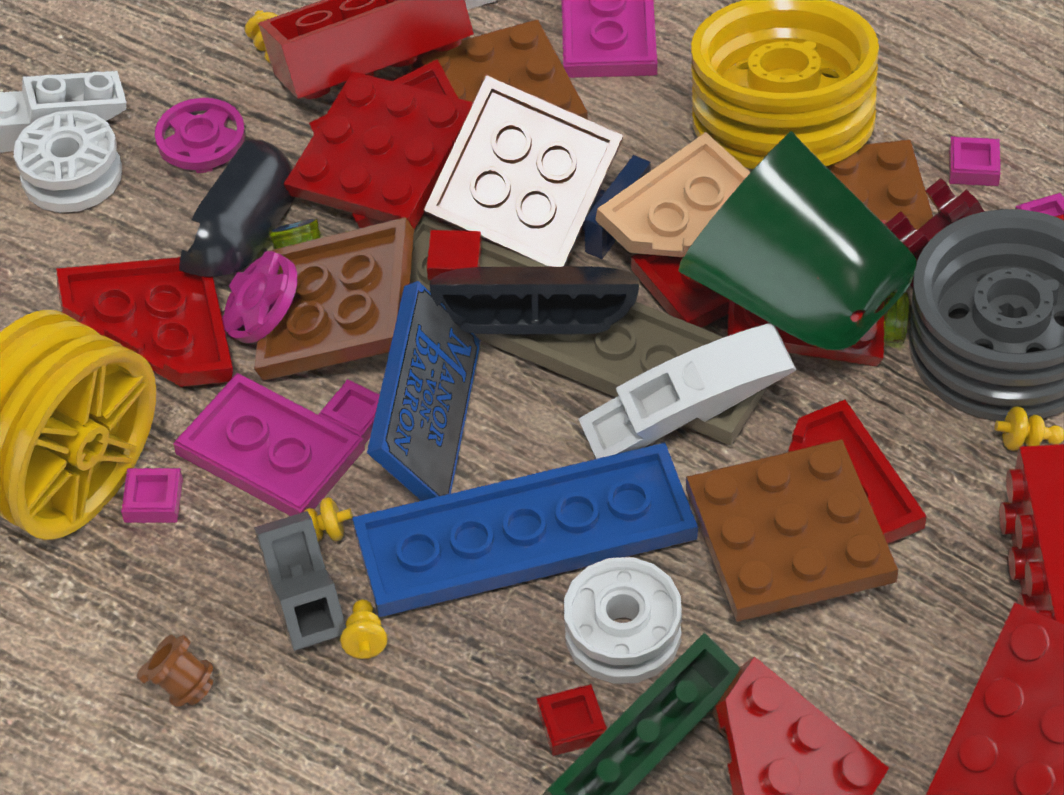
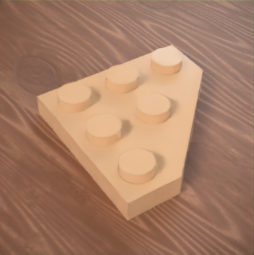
M705 132L597 208L595 220L630 253L684 257L708 222L750 172Z

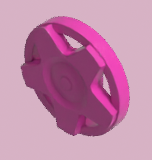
M194 98L180 102L169 108L156 124L155 140L157 149L164 161L176 167L195 170L196 173L211 172L214 167L231 160L245 142L243 118L235 107L219 99ZM206 111L204 114H190L191 112ZM229 119L234 122L237 130L226 128ZM170 126L175 134L164 140L165 132Z
M266 251L262 257L254 261L243 273L237 272L229 284L231 292L225 306L224 316L222 317L224 330L231 337L242 343H253L268 335L279 324L292 303L297 287V270L294 263L281 254ZM280 265L282 267L283 274H277ZM244 325L245 331H240L239 328Z

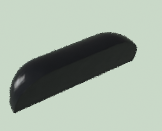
M248 138L241 145L201 201L191 221L200 223L194 243L189 250L181 251L179 271L205 277L224 276L244 269L256 258L272 234V230L276 228L295 199L284 186V182L293 169L292 163L277 146L264 140Z
M594 266L470 267L447 271L435 276L430 281V292L435 304L438 306L442 303L454 323L460 325L459 328L469 333L595 334L610 329L611 325L623 318L631 307L634 306L639 292V279L636 275L624 270Z

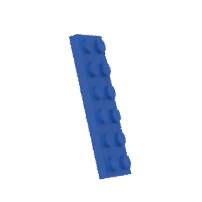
M666 443L352 517L355 536L378 617L587 567L608 558H623L697 540L698 537L697 523Z

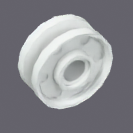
M79 110L57 111L32 122L23 129L15 141L13 157L20 172L22 188L28 200L41 209L65 213L78 212L96 206L114 193L122 177V163L116 151L117 142L115 134L108 122L96 114Z
M633 557L608 558L584 569L572 580L564 598L566 646L574 662L590 676L612 684L638 683L658 675L674 660L681 643V595L671 577L656 565ZM617 618L632 619V621L627 623H619L613 620Z

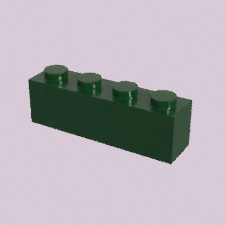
M704 632L542 795H627L719 702L741 668Z

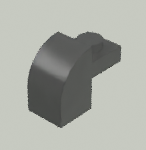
M308 511L254 527L266 569L264 572L283 629L293 650H299L341 636L346 628L335 584L325 569L313 521Z

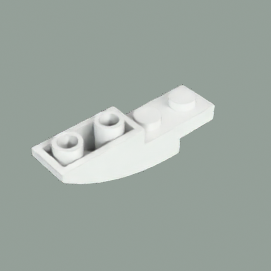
M118 71L23 77L22 91L0 92V153L14 151L15 141L23 129L38 118L51 113L79 110L96 114L107 121L125 111L127 102Z
M768 323L713 341L638 375L616 387L619 396L578 419L596 459L644 448L697 417L706 422L795 372L796 368L776 327Z

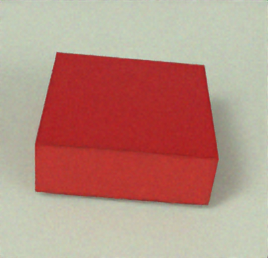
M430 230L427 259L428 280H432L435 276L447 271L480 267L481 231Z
M592 684L536 698L537 710L552 756L590 747L607 730Z

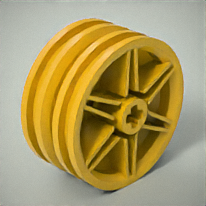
M742 0L714 12L699 25L691 42L692 124L696 136L699 137L706 132L745 168L754 169L791 131L825 166L837 163L851 156L869 140L875 127L879 44L874 29L867 20L855 11L829 0Z
M40 310L27 314L0 332V517L19 526L22 530L36 538L52 540L67 536L83 527L116 495L126 481L127 468H134L148 438L155 412V376L150 364L143 356L123 347L106 336L100 335L87 325L77 322L74 318L56 310Z

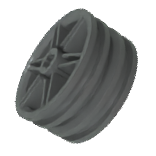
M1021 209L985 211L969 215L948 225L938 232L924 247L918 258L913 279L909 349L912 362L920 378L934 394L946 403L965 413L994 421H1004L1009 410L1015 406L1023 408L1028 418L1032 415H1039L1044 419L1064 411V220L1045 213Z

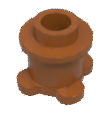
M170 634L160 642L148 662L140 668L137 673V679L143 684L149 680L155 685L158 684L170 695L169 702L174 707H180L186 703L192 706L201 701L211 689L213 679L210 676L213 671V664L206 659L200 661L187 650L191 641L185 635L176 638Z

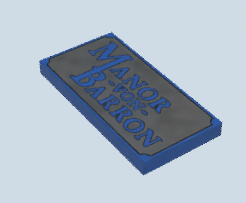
M419 281L404 286L367 454L422 501L451 494L481 340L473 333L461 330L459 328L460 325H457L451 319L445 306L442 303L437 306L431 296V292Z

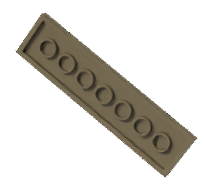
M422 215L414 229L410 284L419 281L430 291L431 280L427 278L430 230H461ZM481 239L480 267H550ZM635 302L628 313L618 322L611 325L610 329L595 334H474L483 342L614 397L619 396L616 387L693 349L724 338L639 302ZM768 387L706 422L697 417L683 426L731 446Z

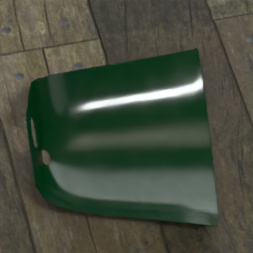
M791 131L760 161L712 217L680 262L678 271L808 344L826 350H843L855 345L904 294L914 277L917 259L897 236ZM897 290L890 302L879 312L875 313L879 305L891 293ZM865 310L857 322L851 320L850 317L853 312Z

